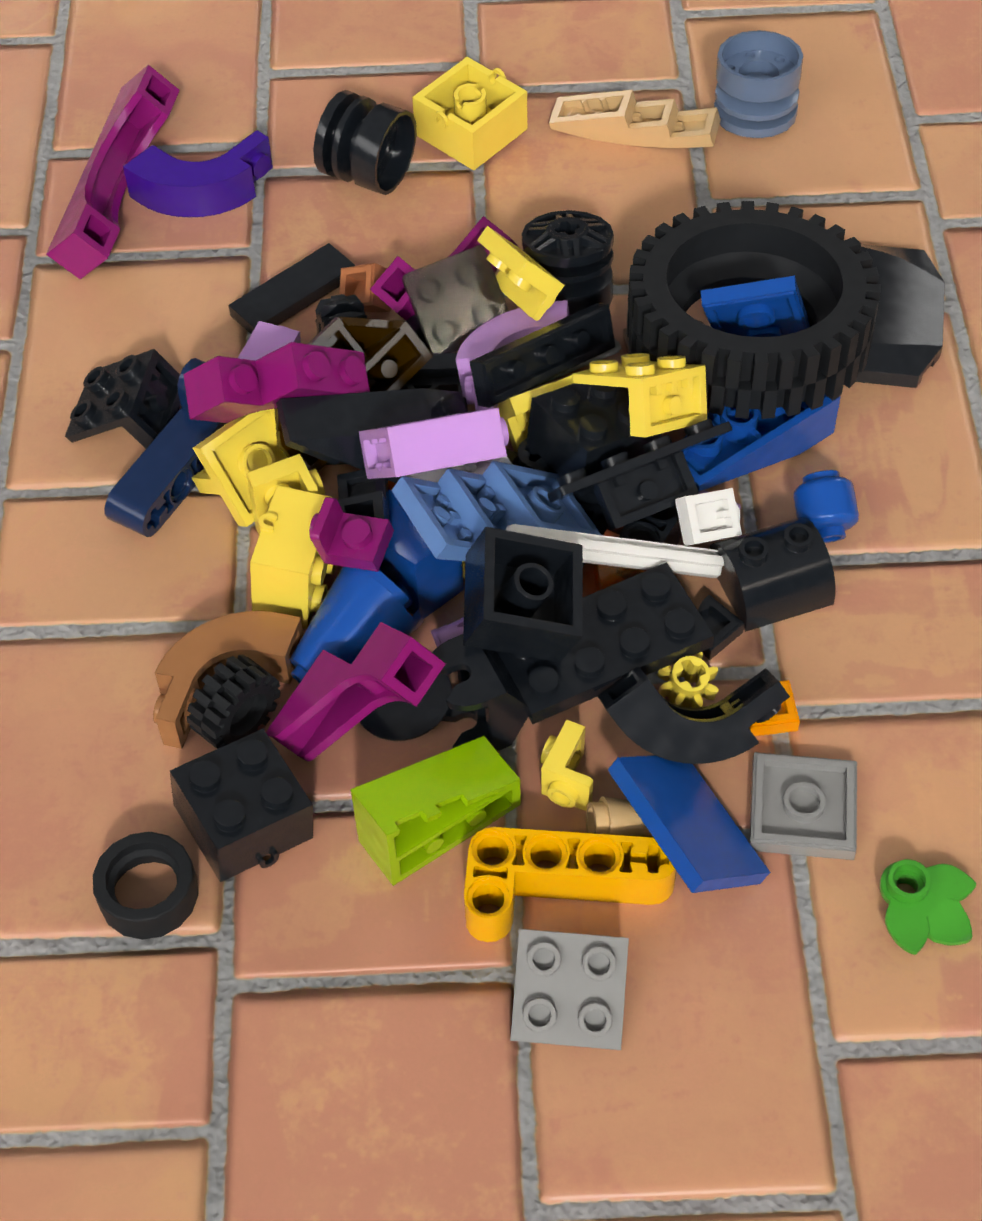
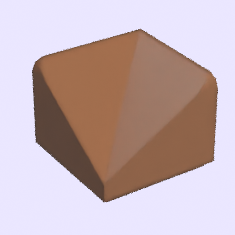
M377 263L341 268L339 295H356L363 303L365 312H390L391 308L370 290L387 268Z

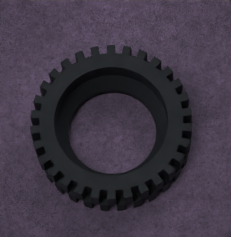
M742 201L740 210H732L729 202L717 203L715 213H710L706 206L694 208L693 219L681 213L673 217L672 227L663 222L655 228V237L647 235L642 241V250H636L633 256V265L630 266L627 312V338H629L628 347L630 353L649 354L650 361L657 362V358L663 356H685L686 364L705 365L707 402H710L709 413L722 415L726 406L736 408L735 418L748 419L749 409H760L761 419L775 418L776 408L779 407L784 408L787 416L800 414L802 402H805L811 410L823 406L824 394L833 401L842 395L843 385L850 388L857 381L858 372L862 373L866 367L867 358L870 355L881 293V284H878L879 273L877 267L871 268L872 257L868 251L860 253L861 243L855 237L844 241L845 229L837 224L828 230L825 229L826 218L814 214L809 221L802 219L803 209L791 207L788 214L778 212L779 204L767 202L766 210H755L754 201ZM795 275L805 310L812 318L814 325L799 332L781 336H740L709 327L697 321L686 312L691 305L701 299V290Z

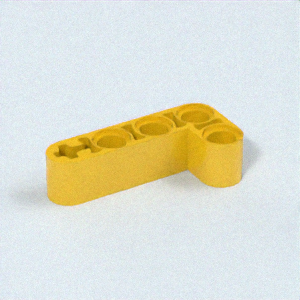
M502 827L484 828L471 838L468 848L464 888L466 928L473 937L480 941L496 942L504 938L510 932L513 924L515 896L644 905L660 904L666 901L673 893L676 869L654 837ZM488 857H498L504 860L496 865H489L483 862ZM549 860L557 865L545 869L535 864L539 861ZM593 864H603L610 869L605 872H596L588 867ZM623 867H629V872H623ZM648 870H656L657 873H650ZM484 904H493L500 907L498 911L488 914L477 910Z

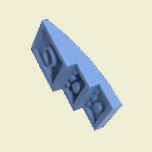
M492 461L482 475L448 468L438 482L401 476L391 490L436 559L466 561L467 552L485 527L506 530L509 525L518 524L602 535L573 495L550 503L547 494L560 487L557 478L560 476L546 471Z

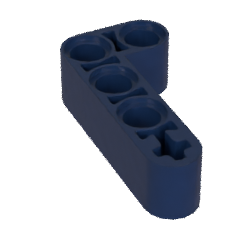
M197 358L191 359L182 369L177 384L181 409L113 487L107 497L104 508L107 519L143 536L151 537L159 531L196 486L192 477L203 470L204 467L194 452L193 447L227 424L191 420L189 417L183 374L205 363L204 361Z

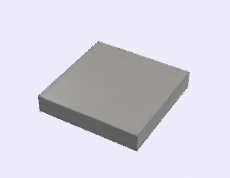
M754 752L749 843L757 852L854 860L857 848V761Z

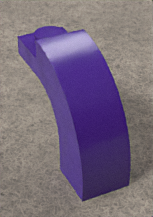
M258 130L225 154L211 160L200 162L183 161L151 145L123 166L130 198L148 209L176 217L212 216L231 211L248 203L256 197L254 182L273 168L269 137Z

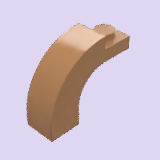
M270 611L238 612L210 620L194 628L178 640L165 654L154 672L161 695L155 703L153 721L158 725L163 745L183 748L191 729L189 727L190 724L187 722V716L191 713L187 710L189 704L197 700L193 697L195 690L202 689L205 686L202 680L207 674L212 677L215 674L214 667L219 663L226 666V661L229 657L234 656L237 658L238 655H245L273 675L279 682L290 684L293 678L290 673L295 668L290 658L304 635L301 617Z

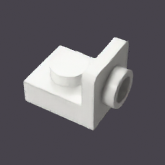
M733 488L675 499L684 546L742 535L740 509L735 501Z

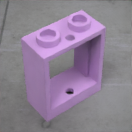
M499 408L464 412L358 431L367 479L400 477L506 457L505 446L509 442L508 427L504 418L500 417Z

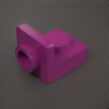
M325 497L319 513L313 516L309 529L310 539L325 564L375 572L379 571L394 532L389 519L344 513L337 499Z

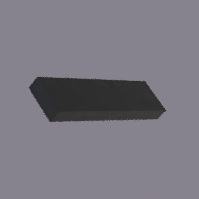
M596 303L470 361L478 406L490 408L616 347L609 304Z

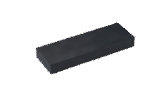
M328 243L229 304L230 316L250 334H252L259 321L278 326L340 287L341 268L352 267L355 264Z

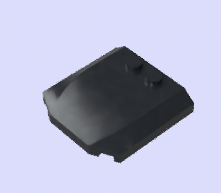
M861 244L860 253L868 251L873 259L871 268L877 267L879 273L878 284H881V293L870 355L867 358L864 371L862 373L858 372L856 382L917 388L921 383L923 374L930 366L933 367L941 355L943 347L945 282L925 250ZM807 313L810 326H813L814 322L810 315Z

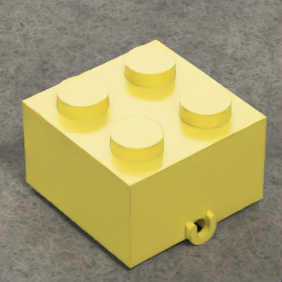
M469 57L464 58L412 97L417 136L473 171L528 129L527 91L507 80L500 68L490 70Z
M279 485L276 486L268 512L259 518L258 524L261 532L250 561L252 611H270L301 617L302 628H308L313 613L318 611L327 595V585L323 584L326 573L333 575L337 566L325 564L322 561L309 535L313 516L319 513L325 497L329 496Z

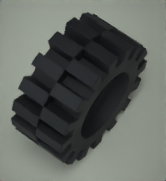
M238 655L237 658L234 656L227 658L226 666L219 663L214 667L215 674L212 677L208 674L202 680L205 686L202 689L195 690L193 697L197 700L188 706L187 711L191 713L187 716V722L190 724L189 727L217 749L258 731L261 724L266 726L270 720L267 716L268 713L275 711L278 705L274 700L278 699L281 691L278 689L281 686L279 681L245 655Z

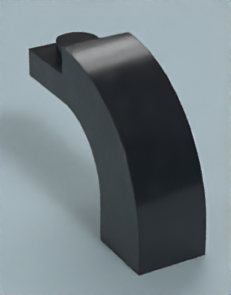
M639 666L598 695L607 712L634 743L658 757L688 764L723 761L750 750L759 744V741L748 727L755 722L762 723L772 718L780 710L781 703L790 697L781 683L765 668L715 704L701 708L682 707L660 695Z

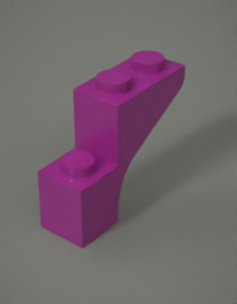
M290 342L256 361L216 356L183 374L190 419L229 423L251 413L277 408L276 402L281 398L370 392L363 352Z
M380 622L352 664L322 650L266 733L307 762L312 761L376 708L394 701L407 702L417 707L446 663L411 636Z

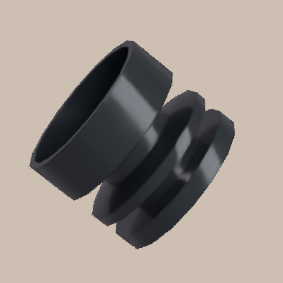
M348 90L338 92L327 104L316 130L313 152L314 163L318 171L346 182L354 180L356 185L383 195L393 192L403 180L414 154L417 137L414 115L407 110L384 102L377 105L371 98L361 97Z
M565 210L538 216L525 225L522 232L523 251L565 285L555 301L568 300L570 315L596 303L609 304L610 307L613 299V271L611 264L614 259L612 250L614 233L608 222L588 212Z

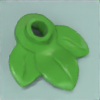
M909 859L892 863L884 870L879 888L883 899L889 905L885 915V925L888 933L898 946L906 952L916 955L925 945L927 938L947 946L966 944L971 941L973 936L970 920L959 902L968 897L976 888V882L970 876L952 865L938 864L926 868L921 863ZM908 884L914 889L915 893L904 892L897 885Z

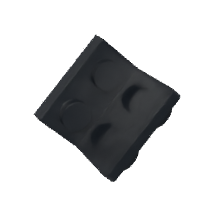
M155 349L138 355H129L121 361L104 367L94 368L84 379V388L78 404L71 412V421L65 437L73 443L122 426L147 449L179 411L181 403L177 384L180 374Z

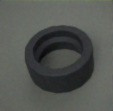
M154 832L136 833L116 841L99 857L92 875L93 894L108 925L123 936L143 940L162 937L179 928L192 914L198 898L197 876L191 858L183 845L164 834ZM152 862L169 865L174 870L177 885L166 900L153 907L143 909L124 907L118 902L115 896V887L118 880L128 870L140 864Z

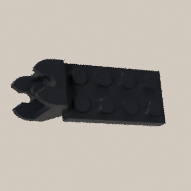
M666 562L583 597V637L561 662L463 646V634L438 646L432 653L446 663L439 674L448 675L457 671L459 684L455 685L446 698L449 710L442 721L457 722L464 718H472L477 722L472 729L461 733L452 746L453 748L485 736L496 751H500L513 744L528 717L531 723L535 724L598 697L600 693L637 666L641 668L645 675H648L676 663L682 657L692 656L713 647L714 635Z

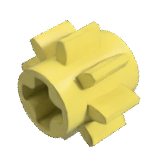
M699 652L695 656L682 657L673 664V667L669 665L658 671L657 676L667 681L659 687L658 692L663 697H668L669 701L676 705L687 708H701L703 706L702 697L707 700H714L719 690L715 685L708 683L715 679L718 667H708L702 660L703 652ZM680 677H684L685 681L679 682ZM695 682L696 686L692 688L690 683Z

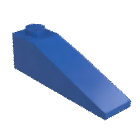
M824 394L823 406L813 410L805 402H802L800 414L787 416L784 408L779 407L776 408L775 418L761 419L760 409H749L748 419L735 418L736 408L725 406L722 415L708 413L707 419H711L714 426L729 421L732 431L683 451L698 491L700 492L800 455L834 433L841 396L832 401Z

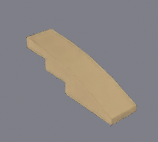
M633 89L558 97L549 125L552 130L622 145L658 148L714 147L721 119L717 107L678 111L675 98L636 102Z

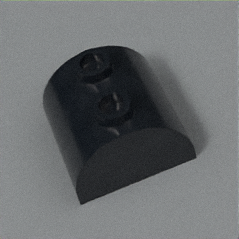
M805 517L716 542L709 547V549L717 550L719 556L723 557L725 565L722 567L721 575L717 578L737 617L744 622L745 632L834 605L836 585L832 562L819 531Z

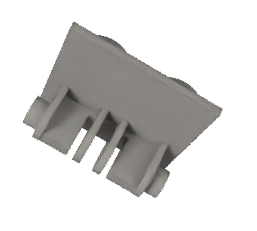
M519 929L510 1041L621 1050L629 938Z

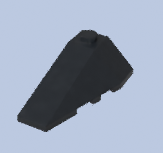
M428 388L281 398L276 402L285 446L333 465L344 462L361 470L365 469L358 431L466 412L461 392ZM400 477L388 478L389 481L397 483Z

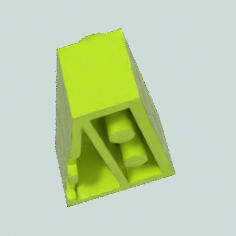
M485 736L351 789L358 841L393 886L521 805L520 778Z

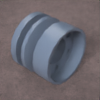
M757 30L731 36L720 45L717 55L716 79L718 83L715 89L716 100L714 108L717 107L721 119L720 125L726 131L742 137L765 138L783 133L795 123L800 93L798 88L803 65V53L796 42L776 32Z

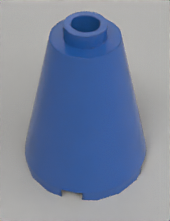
M343 566L290 658L291 663L295 667L290 674L300 683L322 650L352 664L380 622L410 635L424 622L423 616L419 610L413 616L410 615L404 607L410 600L409 597L380 570L375 572Z

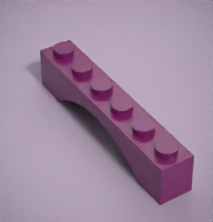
M149 64L121 87L46 253L47 256L79 279H82L108 259L121 229L118 224V212L127 187L123 166L147 149L156 133L169 117L180 91Z

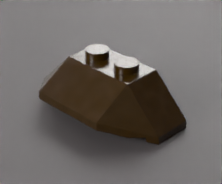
M335 317L308 343L310 345L363 352L370 392L400 390L433 357L406 321ZM275 408L278 447L288 458L300 454L308 470L316 469L318 472L327 462L285 446L278 410Z

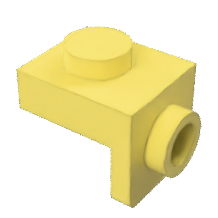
M567 719L558 737L550 735L543 748L540 763L543 764L541 768V794L548 796L552 802L565 808L576 807L586 811L588 803L592 802L593 779L575 771L584 755L585 726Z

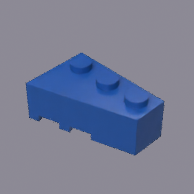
M389 490V521L394 532L379 570L409 597L410 600L404 607L413 615L419 610L424 619L464 590L462 561L436 559L393 492Z

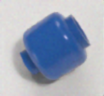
M836 470L818 471L802 478L803 483L795 489L793 495L797 518L805 517L809 519L819 531L824 543L846 538L845 531L856 525L859 520L852 481L845 477H840L839 472Z

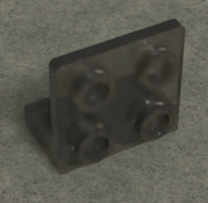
M482 244L402 276L403 285L431 354L458 351L464 340L475 329L490 319L509 311L491 263L486 260L487 253Z

